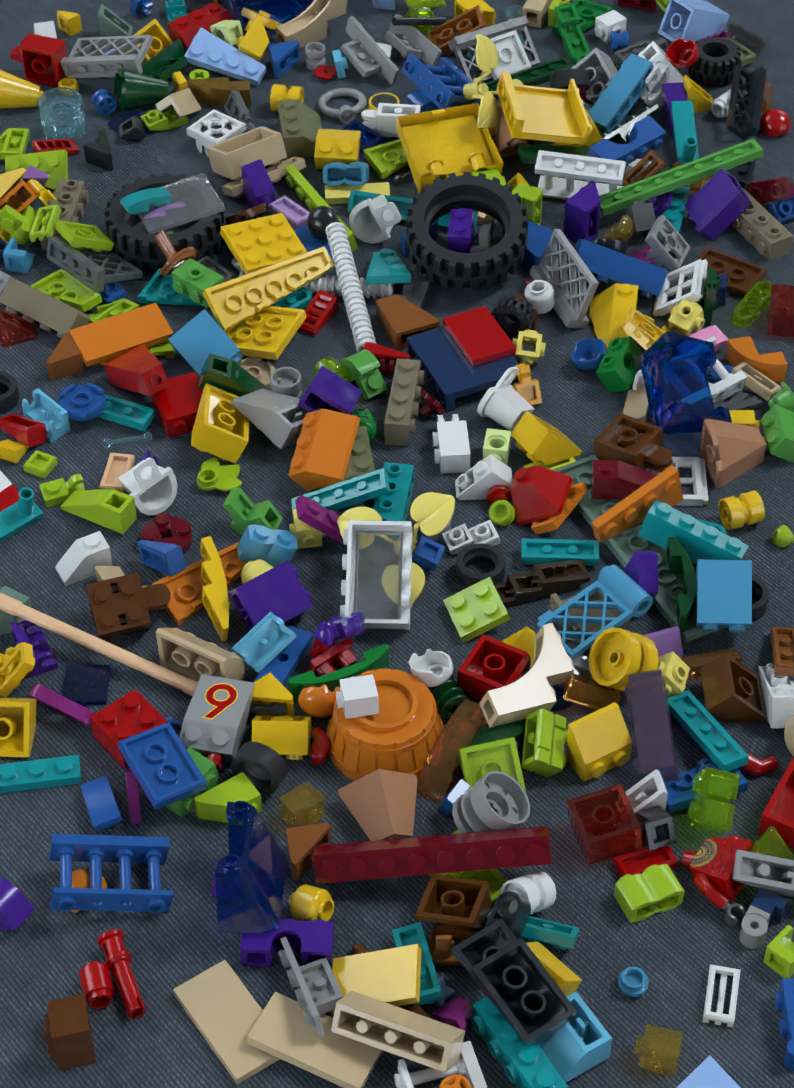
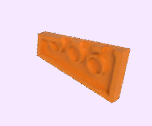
M671 465L592 521L595 538L602 543L643 522L647 512L656 500L661 503H667L671 507L684 501L679 471Z
M239 542L218 551L227 586L241 576V571L247 564L238 559L237 545ZM203 559L187 566L184 570L173 576L169 575L152 583V585L160 583L168 587L171 598L169 605L165 609L178 627L204 606L201 601L202 587L205 586L201 578Z

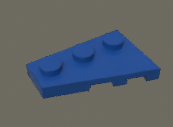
M703 758L697 762V767L689 772L682 771L664 782L668 793L666 809L669 813L748 790V782L738 768L723 773L711 758L708 760Z

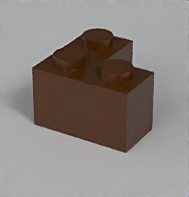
M85 994L48 1001L49 1011L48 1014H44V1033L50 1059H57L59 1071L97 1063Z

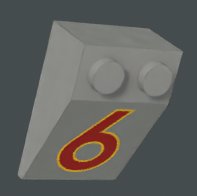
M201 674L185 714L179 737L186 750L190 747L200 754L203 753L205 756H208V753L220 754L224 761L232 762L241 748L255 683Z

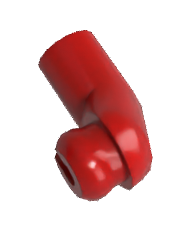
M316 727L311 731L314 741L309 749V756L314 765H322L325 763L326 755L330 751L331 742L325 731L321 727Z
M747 753L748 764L739 767L740 770L751 776H759L777 769L778 762L774 756L760 760Z

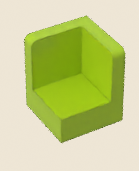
M787 925L767 945L764 963L785 979L791 978L794 974V942L791 941L794 928L790 925Z

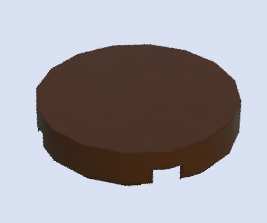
M265 202L225 217L226 224L239 223V221L266 212Z

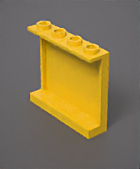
M501 71L497 93L511 138L586 144L587 138L592 133V124L589 123L588 113L584 109L583 100L580 98L579 88H577L574 79L570 80L568 90L513 84L510 72Z

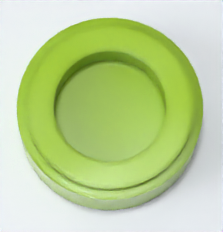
M498 500L491 505L489 518L497 526H507L515 518V509L508 501Z

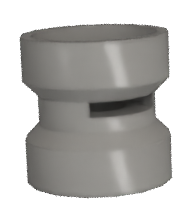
M320 42L308 43L305 46V53L308 56L306 58V67L314 70L322 65H326L324 57L325 45Z

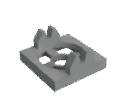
M663 214L656 219L645 239L651 247L646 260L655 258L656 260L652 265L658 267L666 265L671 272L681 267L690 249L688 243ZM669 251H673L677 256L676 259L669 254Z

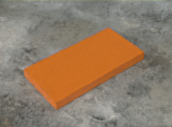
M156 302L69 330V334L82 353V359L86 367L116 358L141 344L150 347L168 341L174 335Z

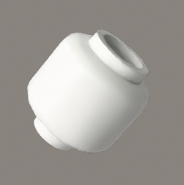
M534 280L527 285L524 291L525 298L527 299L526 303H531L533 305L532 309H535L537 314L547 313L554 307V289L549 282Z

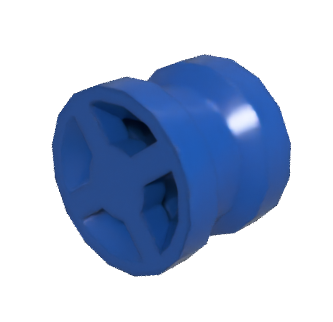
M611 31L610 46L612 52L629 47L628 31H623L622 33Z
M100 89L92 96V103L100 114L110 115L115 111L117 103L108 90Z

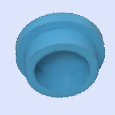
M628 967L619 975L618 987L627 996L638 997L643 995L648 989V977L638 967Z

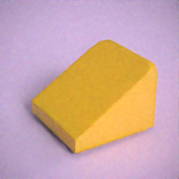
M57 11L59 29L69 36L82 31L80 14Z
M9 439L0 441V459L17 464L29 447Z

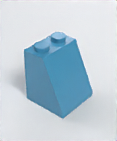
M205 309L168 339L176 352L199 378L209 353L231 359L238 365L244 357L240 349Z
M698 559L696 567V627H701L704 632H717L718 628H729V632L741 633L745 632V628L750 629L752 625V560Z

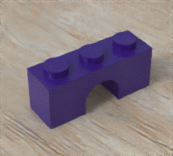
M261 917L244 919L240 946L242 966L272 967L274 954L283 948L280 939L286 937L290 947L300 951L302 966L326 957L332 969L335 939L334 922H326L324 920L298 921L290 918L270 920Z

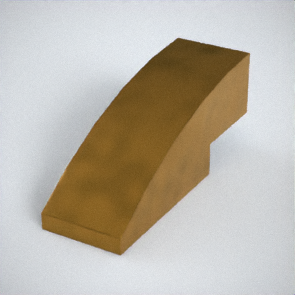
M228 77L188 80V88L197 102L224 107L231 91L236 90L240 92L246 107H251L249 80L229 82Z

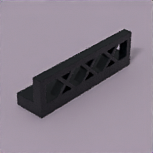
M739 64L734 67L726 128L743 141L759 132L767 72L762 66L751 73ZM741 76H743L746 79L745 83L743 82ZM737 104H738V106H739V108H740V110H741V114H740V112H739V110H738V108H737V106H736ZM735 119H736V121H737L739 127H737V126L734 124V120H735Z

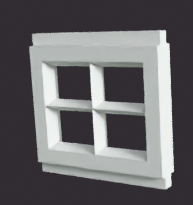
M699 259L667 273L660 295L656 296L653 310L655 317L671 313L674 306L679 305L683 299L689 302H697L703 297L708 265L706 259ZM693 274V279L684 282L685 277ZM679 280L678 285L670 288L671 283ZM691 288L690 293L682 296L684 290ZM676 294V299L668 302V297Z
M672 457L673 466L677 470L678 468H692V478H680L681 485H693L694 495L683 494L684 501L677 505H708L705 459H700V457ZM650 468L646 469V471L652 472L654 474H660V472L652 470Z

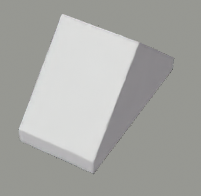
M655 769L614 800L623 824L637 823L639 818L638 811L658 805L666 810L668 793L660 771Z

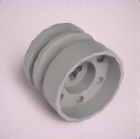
M491 771L486 773L473 787L467 789L464 794L457 798L453 804L452 814L460 833L516 829L530 815V803L524 789L513 777L504 772Z

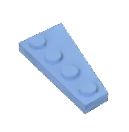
M203 28L199 29L184 55L188 63L241 81L249 80L250 84L259 86L266 73L265 65Z

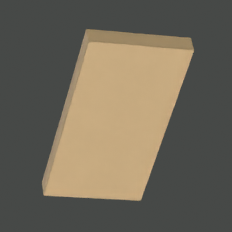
M226 960L221 961L173 989L174 996L237 1085L280 1060V1058L246 1043L247 1035L263 1010Z
M274 992L247 1035L246 1043L342 1088H363L384 1050L331 1032L333 1018L324 1013L319 1016L325 1035L319 1037L315 1027L309 1028L303 1013V1010L307 1009L306 1006L300 1008L297 1001Z

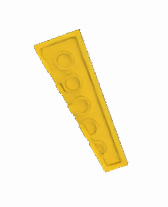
M324 246L204 289L203 295L219 326L226 332L334 268V263Z

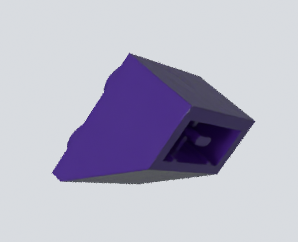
M591 181L575 195L568 198L564 205V235L575 243L577 239L592 242L598 237L600 198L596 182Z

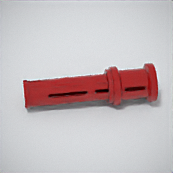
M118 929L109 930L98 937V946L103 949L106 957L104 962L115 977L128 1018H139L147 1010L131 970V954L126 951L123 944V932Z

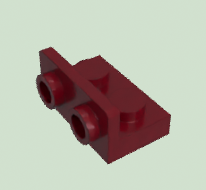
M786 176L750 182L745 185L746 191L760 204L790 199L794 196V184H789Z

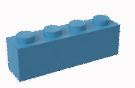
M631 53L627 60H624L620 70L611 78L605 91L600 93L595 105L588 110L598 129L610 134L612 133L611 130L622 122L646 88L645 80L654 68L651 61Z

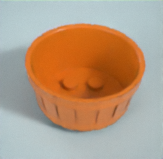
M377 669L357 675L356 677L373 674L378 692L379 714L345 719L343 708H338L335 700L333 714L327 728V736L331 742L328 754L334 766L353 781L377 769L414 774L418 780L426 776L438 764L445 748L443 722L437 712L436 702L430 690L420 679L401 670Z

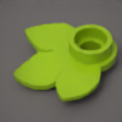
M213 457L201 465V471L196 477V485L205 491L214 489L231 491L232 488L242 485V482L237 479L240 473V465L220 466L219 461Z

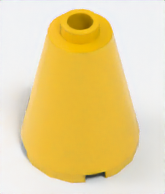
M0 70V109L37 107L38 103L42 104L44 91H40V86Z

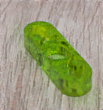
M766 280L756 282L734 308L733 323L739 327L751 326L774 298L775 285ZM749 302H755L759 305H751Z

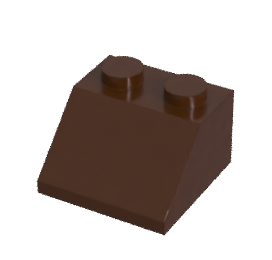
M726 653L700 668L701 686L705 696L704 705L712 716L717 717L724 723L763 722L767 720L762 686L758 675Z
M432 874L415 918L416 920L484 929L487 916L492 909L490 883L487 881Z

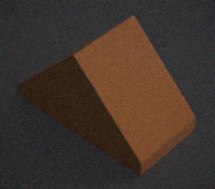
M65 333L46 362L48 378L51 381L84 371L82 353L69 333Z
M325 822L286 828L287 848L292 878L298 881L313 864V853L316 846L331 844L330 824Z

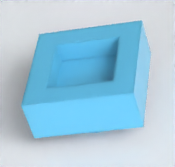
M340 49L334 50L332 53L338 79L345 78L344 69H348L346 56H341Z

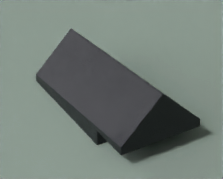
M502 918L452 947L451 951L525 1045L547 1042L576 1015L577 1010L523 938L516 939Z

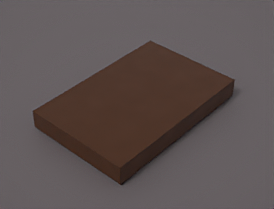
M709 247L696 259V261L706 259L708 269H717V274H727L728 293L745 300L751 296L767 276L768 269Z

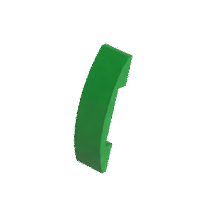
M574 3L556 6L554 10L561 38L571 61L576 65L591 52L579 26L580 17Z
M387 644L362 652V662L320 677H316L313 670L287 679L288 691L293 695V700L298 701V695L304 688L321 687L325 684L329 691L333 692L335 687H340V679L356 677L370 670L386 669L389 666V647Z

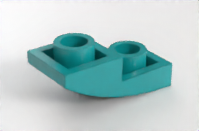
M184 0L165 1L168 23L178 17L187 15Z
M165 188L145 189L127 195L120 200V204L128 213L140 214V212H149V205L162 206L163 204H171L172 195Z

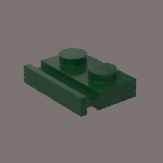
M707 268L701 303L705 319L704 326H711L713 310L717 309L716 293H719L721 279H717V269Z

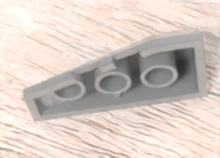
M597 47L571 68L585 69L589 72L590 88L586 91V98L594 104L597 102L600 93L605 91L609 85L611 78L618 73L609 55Z

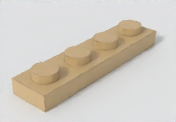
M294 156L279 164L267 167L266 171L271 182L276 183L282 180L281 177L287 175L286 166L293 164L299 171L306 167L305 160ZM242 178L222 185L223 193L233 198L244 196Z

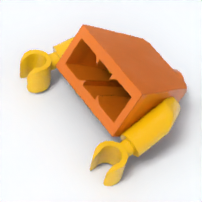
M31 179L27 183L22 180L0 200V210L7 204L21 213L28 205L33 204L38 197L45 206H49L48 203L51 200L57 201V199L50 190H46L37 180ZM0 227V238L9 243L11 234Z

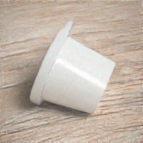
M652 62L654 68L646 78V88L640 95L643 103L650 105L661 95L662 84L668 82L670 75L669 67L666 64L661 66Z
M384 194L360 202L352 209L349 215V225L354 235L363 242L371 244L389 239L391 237L389 233L393 225L402 220L396 205L393 202H388Z
M518 367L508 368L496 386L487 390L477 408V413L481 417H489L511 432L526 411L530 413L534 411V408L510 384L520 370Z
M151 457L141 461L118 478L125 491L134 497L137 510L146 515H158L164 512L173 503L177 494L178 485L170 467L163 468L158 466Z

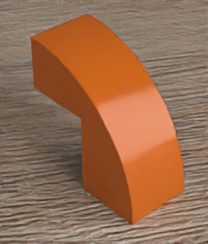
M751 336L728 339L726 359L733 368L742 362H746L772 381L785 382L788 364L782 352L759 355Z

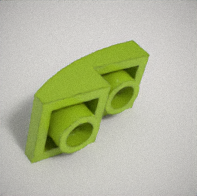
M174 108L165 113L155 109L140 116L147 128L153 131L169 130L189 123L188 116L180 118Z

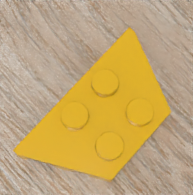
M631 307L624 320L623 329L625 334L636 340L660 363L666 355L670 328L663 325L660 329L653 324L655 322L654 319L643 315Z

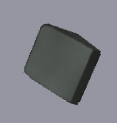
M136 115L119 125V133L122 140L146 137L145 127Z

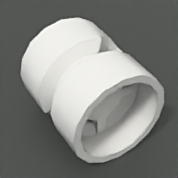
M534 871L522 877L508 880L500 890V894L511 891L526 897L531 904L530 914L549 908L556 899L555 884L551 877L542 871ZM517 900L511 902L509 906L510 914L517 910Z

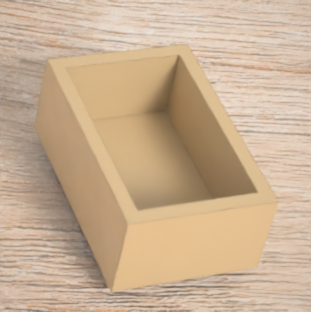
M262 126L207 147L213 172L231 180L241 179V166L261 159L264 166L279 164L280 160L287 158L282 134Z

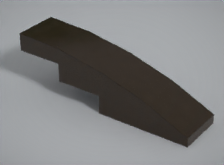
M582 560L537 564L533 566L532 572L508 575L506 582L495 583L494 586L505 608L539 601L550 597L554 593L566 592L589 582L591 577Z

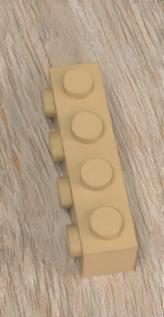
M350 991L336 1002L331 1032L445 1073L460 1059L465 1030L354 991Z

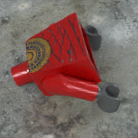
M738 835L725 838L709 837L704 840L698 852L686 850L683 853L682 866L690 869L694 885L719 910L723 908L726 911V923L730 926H736L738 919L731 913H735L738 917L743 918L744 908L740 904H730L728 901H735L745 884L732 880L736 850L769 856L774 855L770 851L758 852V848L752 844L751 840L743 839Z

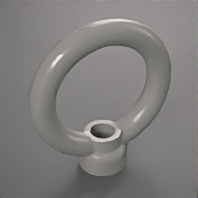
M338 88L328 91L318 100V108L323 114L338 117L344 124L353 123L356 119V114L361 112L367 104L366 96L352 88ZM341 96L354 97L359 101L353 107L343 105L340 109H333L326 105L329 100Z

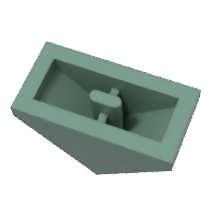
M103 4L99 6L100 37L132 36L133 27Z

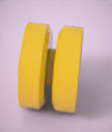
M615 627L604 630L595 639L588 659L589 671L592 678L599 685L616 688L628 693L643 691L652 682L659 662L658 650L650 638Z

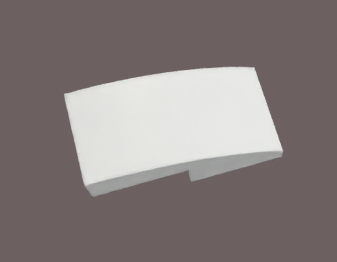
M491 520L470 529L464 523L442 533L451 554H459L465 547L472 544L483 543L495 546L501 543Z

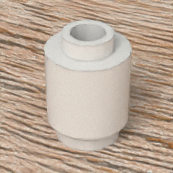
M728 90L713 101L711 111L717 118L728 116L731 90Z

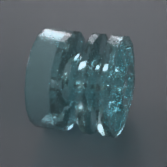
M57 87L41 95L38 107L45 137L49 140L72 138L73 141L82 137L86 131V121L83 113V101L79 92L67 87Z

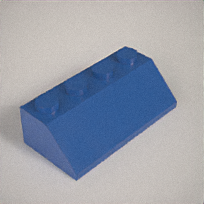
M577 239L576 252L592 273L597 274L596 279L609 283L611 279L619 282V284L639 285V295L650 299L653 295H660L669 270L584 239Z

